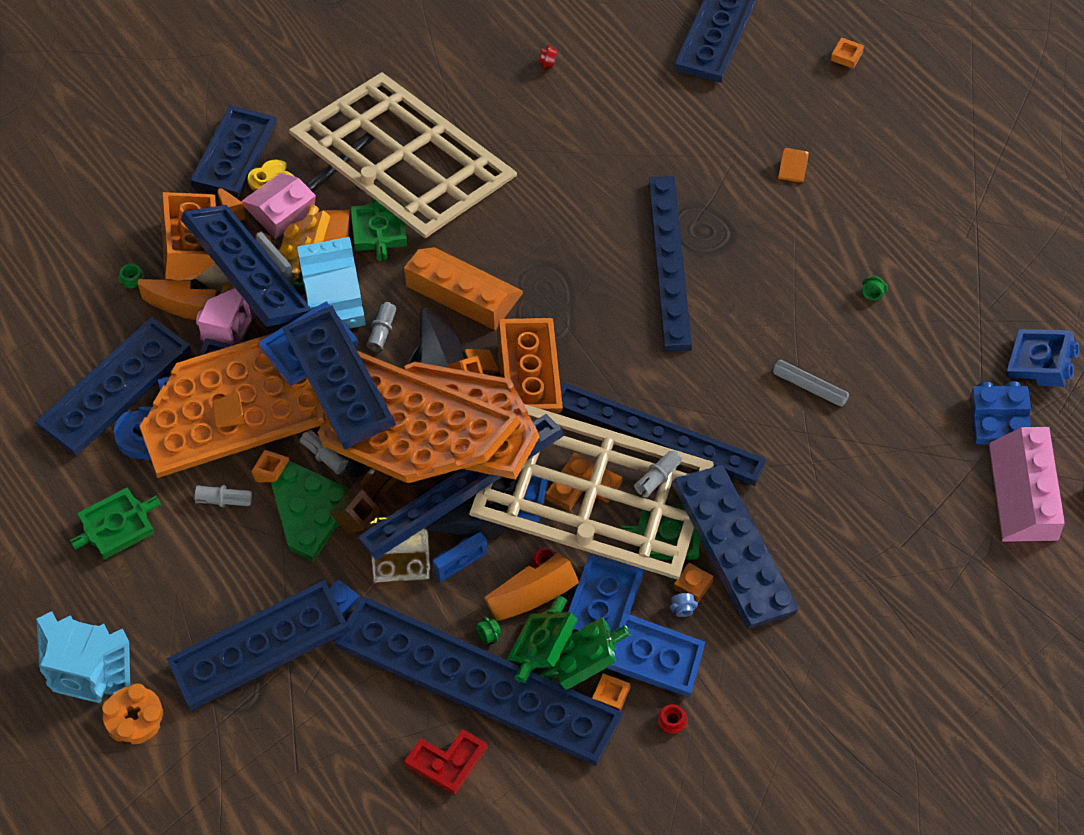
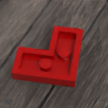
M463 729L446 752L420 738L405 759L404 765L455 796L488 749L487 743Z

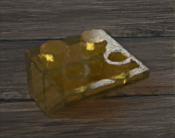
M373 518L370 522V529L386 518ZM422 529L377 560L372 557L373 582L430 579L429 531Z

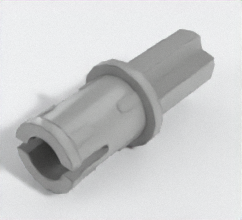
M385 302L381 305L376 320L371 324L372 332L366 346L372 352H382L387 335L392 332L391 323L396 312V306L390 302Z
M309 430L302 434L300 442L315 454L317 461H323L337 475L345 470L348 463L347 459H344L339 453L323 447L319 436L313 431Z
M675 450L668 451L656 464L649 466V471L634 485L640 495L645 491L643 497H649L660 483H665L668 480V475L682 461L678 452Z
M197 485L195 490V503L215 504L224 508L225 504L249 506L252 502L251 491L227 489L225 485L221 487Z

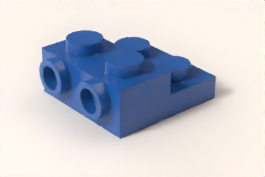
M1019 329L1007 369L1009 378L1036 379L1038 386L1065 387L1066 380L1073 377L1074 368L1071 361L1072 358H1077L1079 355V343L1075 342L1073 333L1069 330Z
M982 382L977 386H973L970 403L975 444H989L1021 427H1031L1029 417L1031 404L1028 386H1021L1018 382H1009L1005 386H993L991 382Z

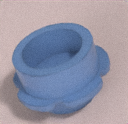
M682 593L671 598L672 605L669 608L673 613H676V616L687 617L693 614L695 608L698 607V603L694 601L693 594Z

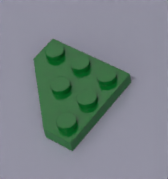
M288 461L277 481L271 482L289 551L314 562L339 525L329 513L343 498L349 488Z

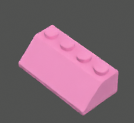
M1021 427L990 442L988 447L1002 542L1059 541L1065 522L1050 428Z

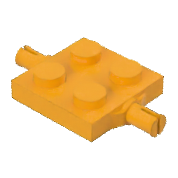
M315 205L308 206L306 217L303 220L286 227L282 245L278 250L291 264L294 280L299 279L301 271L297 247L323 242L330 216L325 211L318 212L319 208Z

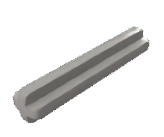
M778 360L773 368L775 375L838 406H844L848 400L849 393L783 360Z

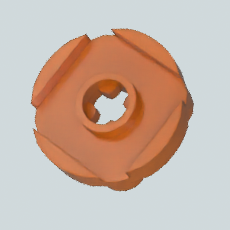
M133 684L118 690L104 702L102 707L103 722L106 730L118 742H131V744L146 742L158 732L163 717V708L158 696L142 684ZM139 710L137 713L139 718L133 720L131 717L126 719L125 717L129 711Z

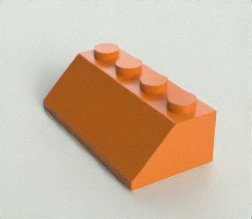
M162 193L161 231L165 279L177 281L193 280L215 264L181 221L184 211L216 207L215 195Z
M435 247L419 249L404 267L406 287L494 331L498 327L499 319L506 317L523 294L522 290Z
M553 318L499 319L497 346L500 377L511 379L523 404L555 414L562 412L563 406Z

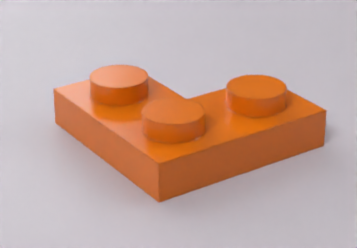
M574 453L561 473L590 481L595 463ZM605 469L600 485L618 489L622 483V477ZM553 482L546 492V500L570 512L584 491ZM598 495L596 496L597 498L601 499L606 503L610 501V499Z

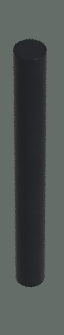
M366 132L351 147L360 152L375 138ZM343 153L339 156L346 163L351 160ZM329 164L309 181L306 186L314 192L337 170Z

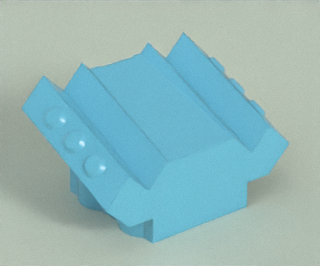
M350 237L298 246L305 295L310 308L314 309L327 301L330 306H333L337 315L348 328L366 325Z
M52 611L36 619L40 672L47 679L46 685L52 692L100 703L104 693L113 695L118 690L130 686L129 640L123 629L109 635L104 624L96 626L73 620L71 615L57 622Z

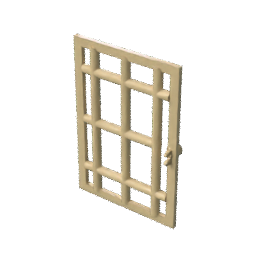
M383 72L289 129V133L424 238H427L517 176L515 170ZM382 85L393 95L388 97L377 88ZM367 94L379 102L362 114H359L349 106ZM400 101L405 102L436 126L429 128L397 103ZM389 109L422 135L402 146L371 123L370 120ZM338 112H342L351 119L350 122L334 132H331L321 124ZM361 127L394 153L374 165L344 142L342 138ZM312 129L323 139L317 141L307 131ZM445 132L476 155L478 159L472 160L441 137L440 134ZM431 141L465 167L448 179H445L412 153ZM331 145L336 147L362 167L361 174L327 148ZM403 159L437 186L418 198L384 171ZM488 164L500 174L495 177L483 167ZM472 174L477 175L486 182V184L469 195L456 187L457 184ZM374 180L380 181L409 205L406 207L401 206L375 186ZM445 192L459 201L441 214H438L427 205ZM419 211L430 221L425 224L413 214Z
M524 404L530 418L533 420H537L547 414L562 429L602 441L601 447L563 436L553 443L554 445L597 458L590 481L535 465L539 453L528 459L522 467L513 496L492 490V483L476 494L469 515L679 580L694 526L685 510L665 505L672 481L677 477L687 475V473L677 471L675 468L668 475V480L665 483L659 484L655 501L600 485L608 461L645 473L649 471V466L654 464L612 451L613 444L660 459L668 451H673V449ZM676 451L682 458L680 465L699 471L713 467L712 461ZM531 476L585 491L586 493L578 516L525 500L524 496ZM596 496L650 511L651 514L644 536L590 520L589 517ZM489 500L509 506L507 513L485 507L486 501ZM519 510L577 527V533L575 535L517 517ZM662 515L684 522L677 546L655 540ZM594 533L640 547L639 553H633L593 540ZM651 551L673 557L672 563L669 564L649 558Z

